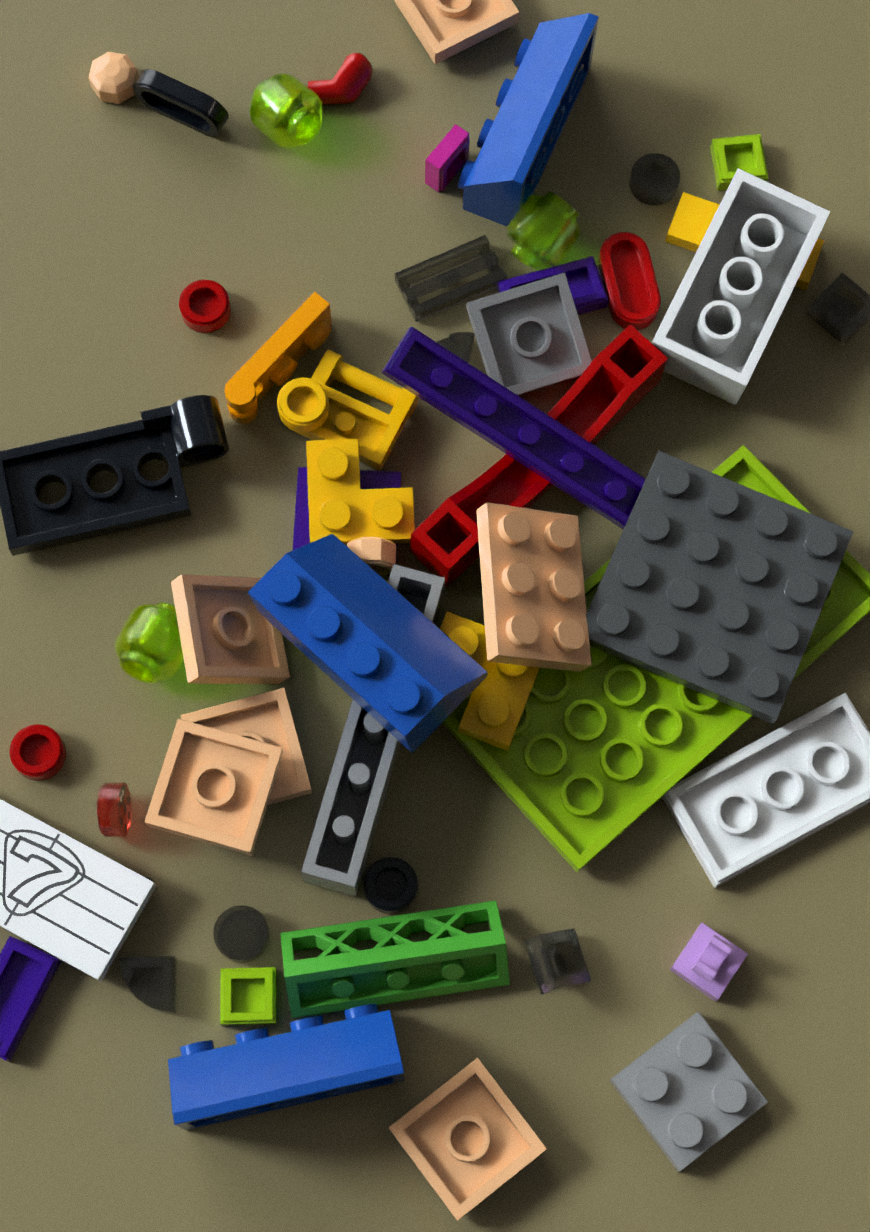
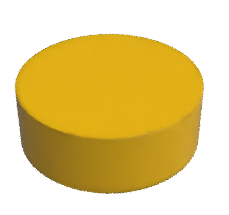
M302 377L287 382L281 388L277 397L279 417L285 426L296 432H310L318 429L324 424L329 415V397L326 389L319 382L311 378Z

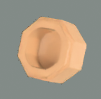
M107 52L92 61L88 78L91 88L101 101L121 104L135 95L133 86L139 76L137 68L126 54Z
M361 537L347 543V547L380 576L390 574L393 564H396V544L390 540L381 537Z

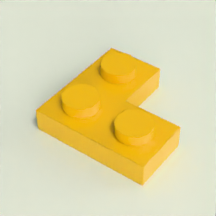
M358 439L306 441L310 543L330 534H334L346 546L350 541L361 537H381L390 540L394 544L411 543V533L415 530L413 487L361 489Z
M447 611L440 630L488 672V676L472 691L458 727V732L508 751L540 667L487 662L485 625Z

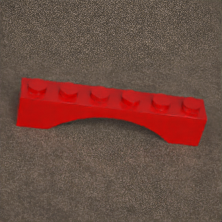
M630 324L593 359L582 375L547 415L595 445L661 381L668 358ZM506 454L473 482L448 497L411 533L410 553L433 575L444 577L445 586L448 587L480 556L476 514L478 508L486 502L530 508L553 484Z

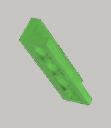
M496 900L280 933L284 978L291 1018L342 1011L368 1004L381 1005L510 985L506 941ZM487 921L490 927V931L471 934L460 930L467 924ZM426 931L433 934L425 941L412 942L406 939L411 933ZM372 939L378 942L373 949L359 951L352 948L357 941ZM316 947L324 950L318 957L295 960L294 951Z

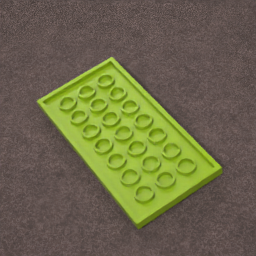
M744 445L712 471L714 474L810 513ZM847 550L793 681L870 613V573ZM610 560L584 581L587 611ZM590 646L591 666L581 672L540 668L508 751L458 732V727L471 694L442 724L578 873L656 804L670 789L684 779L748 722L753 715Z

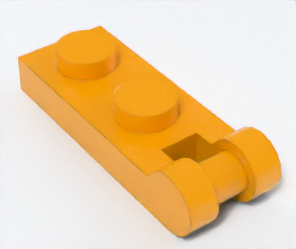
M316 292L291 315L225 385L224 393L227 407L233 421L241 424L252 422L258 415V401L275 384L281 386L289 380L298 366V359L309 348L316 350L328 338L332 330L330 303Z

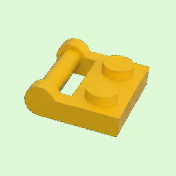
M328 349L311 379L316 380L326 389L329 397V415L324 424L318 429L310 432L296 433L311 440L358 439L359 462L381 471L406 421L414 412L419 397L405 388L398 387L344 362L343 355ZM336 380L389 404L393 408L390 414H387L330 388L329 385Z

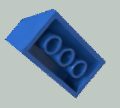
M586 13L540 22L532 40L524 38L514 64L515 67H518V71L513 80L506 78L500 88L496 101V106L500 108L494 121L486 119L479 134L477 147L481 148L478 157L475 162L468 159L461 172L458 188L464 190L463 210L518 230L591 69L599 16Z
M334 534L286 553L248 591L250 598L263 617L412 754L488 676V672Z
M377 1004L362 1005L345 1010L346 1020L324 1024L322 1016H314L291 1022V1032L269 1037L268 1028H261L236 1034V1044L214 1049L213 1040L180 1047L181 1056L168 1059L174 1125L184 1130H190L404 1081V1070L390 1010L378 1012Z

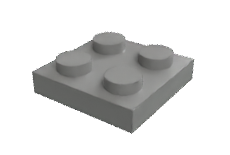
M565 273L480 298L466 304L487 376L516 395L581 376L592 362Z
M699 1012L687 1019L609 1080L677 1172L687 1167L768 1103Z

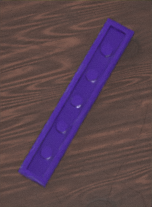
M411 326L406 331L381 373L624 530L646 480L645 478Z

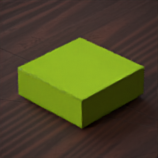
M761 134L712 139L710 150L717 191L728 189L738 168L766 182L768 181L769 177Z
M276 967L221 968V1026L277 1025Z

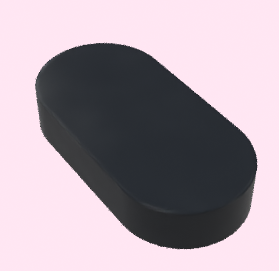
M145 69L133 86L137 98L148 108L202 134L218 135L229 118L226 109L213 97L161 72Z

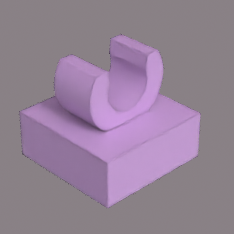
M701 923L670 968V971L713 1001H717L748 954L704 923Z

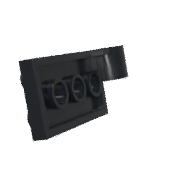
M209 395L191 396L178 400L169 406L140 412L142 420L0 451V507L8 547L12 556L191 516L181 468L216 460L229 451L218 399ZM159 459L168 464V472L160 480L148 481L140 476L142 466L150 460ZM111 471L118 476L117 483L112 490L98 493L89 487L90 480L96 473ZM50 482H59L66 486L64 498L56 504H45L39 500L40 490Z

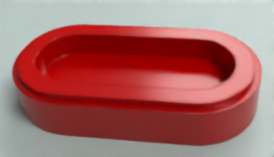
M630 232L615 233L603 242L598 260L603 286L608 297L609 311L613 320L621 327L627 328L631 324L636 330H641L650 326L655 321L661 305L660 292L649 248L645 241L636 234Z

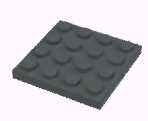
M658 450L587 611L586 619L590 646L774 724L854 531Z

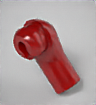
M352 53L345 58L344 63L333 79L308 81L309 105L354 102L371 80L373 69L367 57L361 53Z

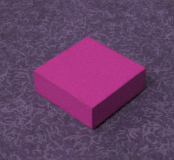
M455 124L425 160V184L438 193L444 190L469 159L470 138L467 131Z

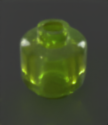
M286 73L273 75L261 82L253 92L249 108L250 120L261 133L276 145L288 149L307 144L313 140L321 129L322 101L312 89L296 77Z
M548 191L545 196L530 195L523 203L520 211L515 214L507 226V236L515 244L510 253L531 269H535L538 263L547 267L557 266L581 233V228L576 221L580 214L569 203L552 192Z
M160 602L157 605L143 604L132 610L114 645L117 657L120 659V667L130 677L144 683H155L157 680L169 679L177 673L184 657L174 605Z

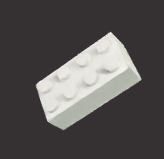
M738 168L652 341V344L668 358L664 372L736 405L756 368L830 211Z

